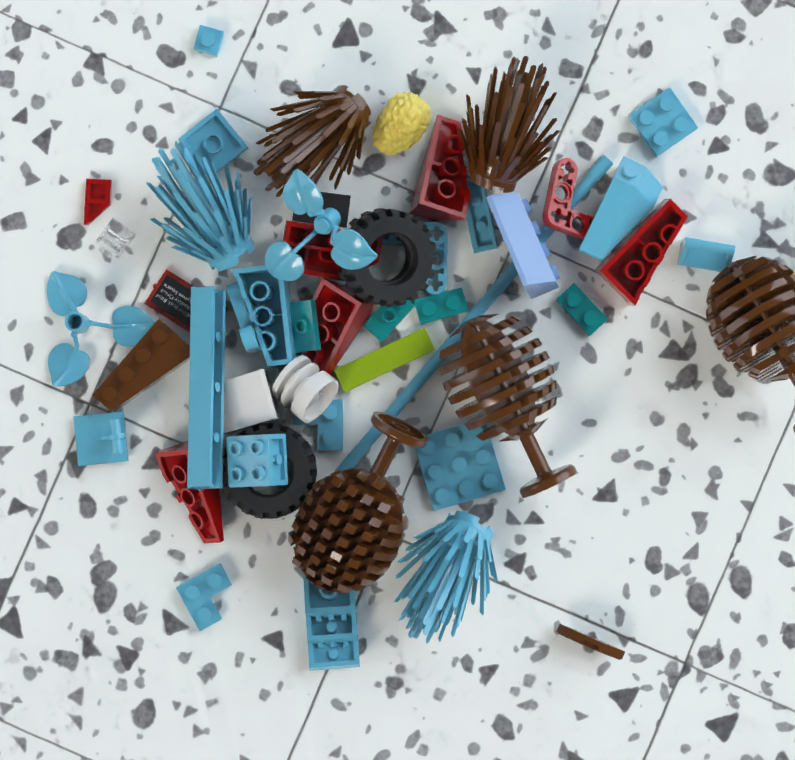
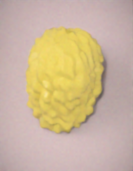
M398 92L382 108L380 115L377 116L376 125L371 127L374 131L372 134L374 139L373 146L377 147L381 153H385L387 156L391 154L396 156L402 151H408L415 143L420 141L423 132H426V127L430 124L431 111L428 103L422 100L418 94H413L412 92Z

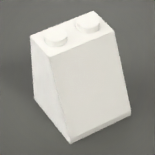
M260 369L224 381L223 434L280 419L275 399L271 394L272 388L267 370Z

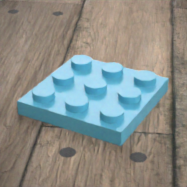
M464 424L427 434L426 436L429 438L427 445L424 448H415L434 511L506 490L491 438L482 441L476 437L477 434L487 429V424L473 430H469Z

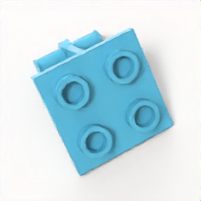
M124 411L73 416L78 466L129 461Z

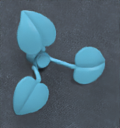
M298 168L295 169L284 187L283 200L286 206L295 214L302 215L307 212L310 217L317 216L314 220L315 230L293 250L285 241L273 243L267 249L265 255V265L268 272L273 277L284 281L297 280L304 272V261L296 253L317 233L329 234L331 231L330 244L334 246L331 251V257L340 267L355 270L363 268L374 261L378 254L370 248L366 240L359 233L352 229H342L337 232L339 229L338 225L341 222L339 212L334 208L322 209L323 197L319 189L306 174Z
M52 271L47 284L48 303L55 314L63 317L66 316L65 326L68 330L72 331L70 335L73 337L75 345L73 347L71 344L61 343L51 350L48 357V368L52 385H70L86 374L90 358L86 352L78 350L80 345L77 335L87 332L90 326L114 329L113 338L118 344L124 347H134L154 325L153 319L149 314L137 307L122 306L113 312L114 324L89 320L87 316L79 313L76 308L86 302L88 291L85 283L73 275Z

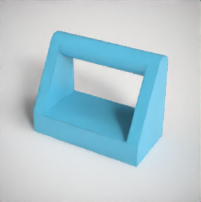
M685 237L680 242L677 265L721 272L724 267L731 264L736 246Z

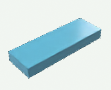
M471 177L466 178L467 188L470 190L466 220L473 253L498 249L490 206L486 198V188L470 181Z

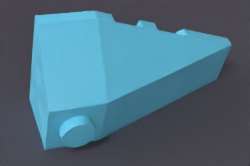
M623 156L578 251L602 261L653 210L663 186L646 166Z

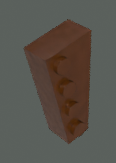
M158 319L92 396L108 410L116 412L190 360V345L163 321Z

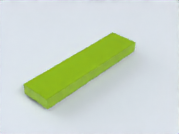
M424 327L334 371L344 392H347L435 351V348Z

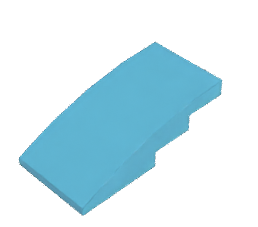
M303 573L309 670L360 667L355 590L348 594L321 590L308 581Z

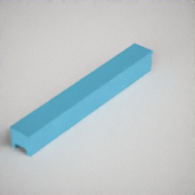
M215 286L191 287L187 488L200 491L223 488L226 290H217Z

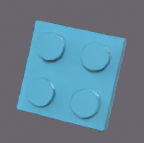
M670 87L628 116L656 157L698 129Z
M217 108L178 139L185 144L192 156L195 153L206 175L207 173L202 164V158H206L203 151L205 146L217 173L249 149Z

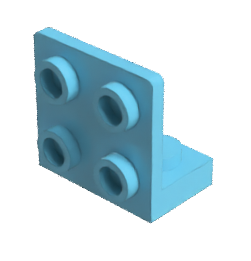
M286 434L228 436L226 438L229 487L288 485Z

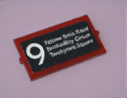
M166 269L158 283L153 284L154 289L144 304L190 332L191 287L193 285Z

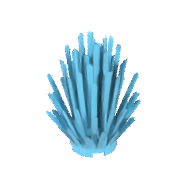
M175 141V147L183 160L176 149L172 148L170 152L174 158L170 161L165 151L160 148L158 153L169 171L160 157L152 158V163L161 175L157 176V178L164 187L162 185L154 187L149 182H146V184L184 228L182 229L167 217H164V221L173 228L155 218L150 220L163 228L164 232L171 235L166 237L167 240L181 246L174 245L171 247L172 249L207 262L212 270L215 267L218 271L226 270L241 262L238 257L247 251L250 254L255 248V243L250 237L253 197L248 199L247 209V188H244L241 192L240 172L236 173V191L234 192L227 165L224 170L228 189L224 191L205 146L203 151L206 158H202V164L213 186L212 189L195 153L192 156L182 141H179V143Z
M456 511L455 515L449 513L444 522L414 536L413 538L419 540L405 549V551H412L397 561L398 563L407 562L416 554H419L396 575V579L403 576L425 556L422 559L423 563L394 600V602H398L401 597L405 599L407 596L410 599L398 620H403L406 615L407 618H410L406 629L411 628L408 633L410 638L417 639L423 629V634L428 635L426 638L427 644L430 642L434 632H438L442 623L443 626L438 637L439 642H441L446 626L450 623L453 611L456 616L451 636L454 637L457 627H459L460 621L462 622L472 581L471 604L474 605L476 602L479 572L480 613L482 616L484 615V600L486 601L487 593H490L489 567L494 580L498 581L490 544L494 537V531L490 526L486 529L479 524L480 518L463 511Z

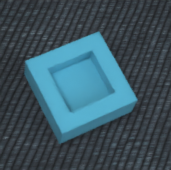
M200 25L193 49L218 57L225 34L224 31Z

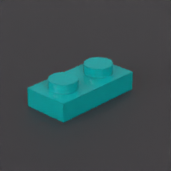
M575 283L555 300L588 336H591L608 320Z
M462 287L414 300L420 325L468 312Z

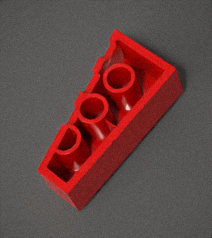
M671 198L664 199L595 271L629 305L636 306L641 293L647 287L654 271L660 265L667 249L673 243L688 216Z

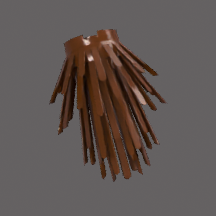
M528 56L523 57L519 70L520 60L518 57L517 59L516 57L511 59L507 75L505 71L503 72L498 92H495L498 69L496 66L494 67L493 75L490 74V80L488 81L482 125L480 124L479 106L475 104L474 123L471 99L466 94L467 121L462 118L464 133L462 129L458 128L470 166L467 176L471 175L470 181L489 190L496 186L504 188L503 193L513 192L517 181L548 159V157L543 156L552 147L546 146L561 131L556 130L544 141H541L556 123L557 118H553L540 135L536 132L557 92H554L551 98L546 99L536 120L529 129L549 86V81H545L544 85L541 86L547 68L543 67V63L538 66L535 78V65L530 67L529 73L525 72L529 59Z
M339 85L333 91H293L298 95L299 99L311 100L271 108L270 110L273 112L284 110L278 112L277 116L312 110L266 128L265 131L270 132L282 127L255 143L260 145L266 142L264 147H268L282 140L257 160V165L260 166L254 170V175L258 176L265 172L273 180L265 190L271 191L274 187L276 190L280 189L276 194V197H280L295 169L298 168L309 176L321 162V165L310 177L316 185L331 160L343 146L329 176V181H332L340 167L334 183V189L336 190L346 168L347 174L350 175L355 155L358 160L361 158L365 129L371 124L369 116L372 114L364 98L359 93L353 95L346 90L348 86Z

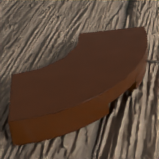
M559 624L556 631L559 635L615 659L622 660L625 651L568 626Z

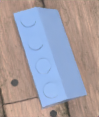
M518 192L487 196V201L523 287L530 298L534 299L559 288L556 280L560 278L555 264L550 266L547 257L551 256L546 243H540L537 235L542 233L536 220L532 222L528 213L532 212L527 198L521 199Z

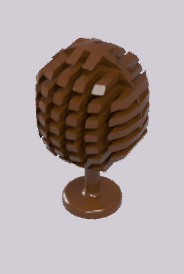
M757 256L736 260L724 267L712 280L714 284L710 286L707 293L706 303L708 307L706 310V320L710 323L708 330L711 337L714 338L716 336L714 344L718 350L724 351L722 356L727 362H735L733 364L734 368L742 373L748 372L749 377L761 381L769 378L770 382L790 379L795 387L794 272L786 265H779L777 260L762 256L755 259Z
M498 314L478 315L462 323L450 336L452 337L462 332L460 341L440 351L439 360L461 350V357L440 367L441 376L463 366L465 370L463 373L454 376L442 384L444 390L447 391L469 382L470 386L448 397V400L453 405L475 396L476 399L460 407L455 413L459 418L483 409L484 413L464 423L469 430L476 429L490 422L494 423V425L477 434L476 437L485 441L505 432L508 436L498 442L521 441L537 475L536 478L524 484L519 490L521 497L526 498L547 490L577 473L576 467L573 464L563 465L551 470L534 435L547 421V419H544L540 422H535V418L556 406L558 396L535 405V401L557 389V380L547 382L533 389L532 385L551 376L555 371L553 365H549L530 374L527 373V370L541 364L550 357L547 351H543L521 360L520 356L542 345L539 338L530 340L517 347L511 344L532 333L533 330L529 326L520 328L507 335L501 332V330L521 321V319L513 315L496 324H492L486 320Z
M373 412L370 419L372 425L386 435L387 438L372 468L352 467L347 470H338L331 473V476L318 480L312 485L313 488L302 502L291 526L294 530L288 533V542L290 546L295 544V547H293L295 556L292 563L303 571L308 581L321 590L348 594L353 590L364 589L385 575V572L390 568L391 563L398 554L399 547H401L405 537L403 531L409 528V519L406 515L403 516L405 513L403 508L405 498L397 493L392 483L385 477V474L401 443L413 448H424L429 438L416 427L397 417L383 412Z

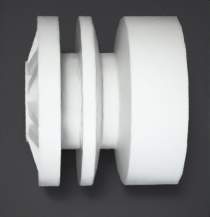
M301 355L292 360L281 371L275 380L271 394L275 400L281 401L284 407H291L292 413L301 421L310 423L329 407L338 391L339 383L326 371L319 372V367L316 363H312L307 356Z

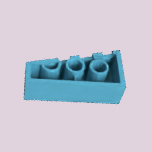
M266 265L232 269L239 284L242 298L249 311V317L257 333L267 366H287L297 357L289 304L291 303L289 281L273 277L268 272Z

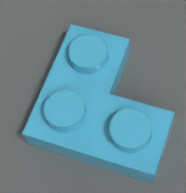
M333 400L329 407L310 423H304L293 414V425H318V450H343V400Z
M221 563L176 587L199 631L222 620L211 596L230 587L232 583Z

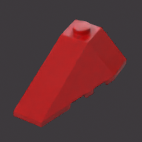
M441 115L436 116L415 186L409 214L430 221L466 219L470 190L467 188L466 182L467 166H464V147L458 128L462 129L461 122Z
M322 278L312 298L316 303L321 350L303 352V355L307 356L312 363L318 365L319 372L326 371L331 375L364 325L374 304L358 298L345 285Z
M188 441L155 452L164 479L167 483L171 482L178 492V495L175 497L179 503L183 502L189 510L188 518L203 543H220L224 541L219 489H204L200 491L187 488Z

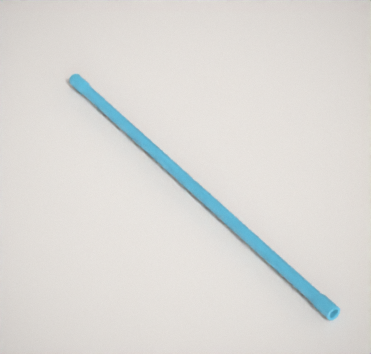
M603 154L575 187L570 209L576 207L593 185L613 165L612 161ZM554 212L552 214V216L555 217L554 221L560 220L561 218L556 217V212ZM544 224L540 229L542 234L537 235L540 243L546 242L555 230L546 227ZM513 261L455 330L462 323L478 315H484L514 280L518 272ZM462 332L450 338L448 337L384 413L394 417L400 414L448 357L446 356L439 360L440 351L460 341ZM372 426L334 472L354 467L383 433Z

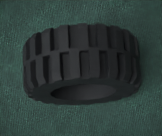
M377 208L372 212L361 213V218H354L349 222L351 226L349 229L359 233L369 246L379 236L388 233L398 236L405 248L403 268L394 278L388 281H380L374 278L369 271L368 265L355 270L341 267L338 273L340 278L346 281L345 286L349 291L354 292L358 298L372 304L392 307V305H404L406 300H415L419 297L417 294L419 290L424 292L429 285L426 281L428 278L433 279L435 272L431 271L432 265H437L438 257L433 256V251H436L437 248L436 243L431 242L429 239L432 237L429 229L423 227L424 223L421 220L412 217V214L407 212Z
M259 423L245 428V430L235 436L286 434L287 456L293 468L290 483L281 492L271 495L259 493L252 487H229L226 447L223 456V489L233 505L237 506L245 514L260 519H276L291 514L300 508L308 492L313 488L312 485L315 484L317 477L316 457L308 441L297 431L282 424Z

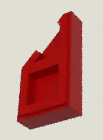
M86 179L84 225L89 226L111 206L112 180Z

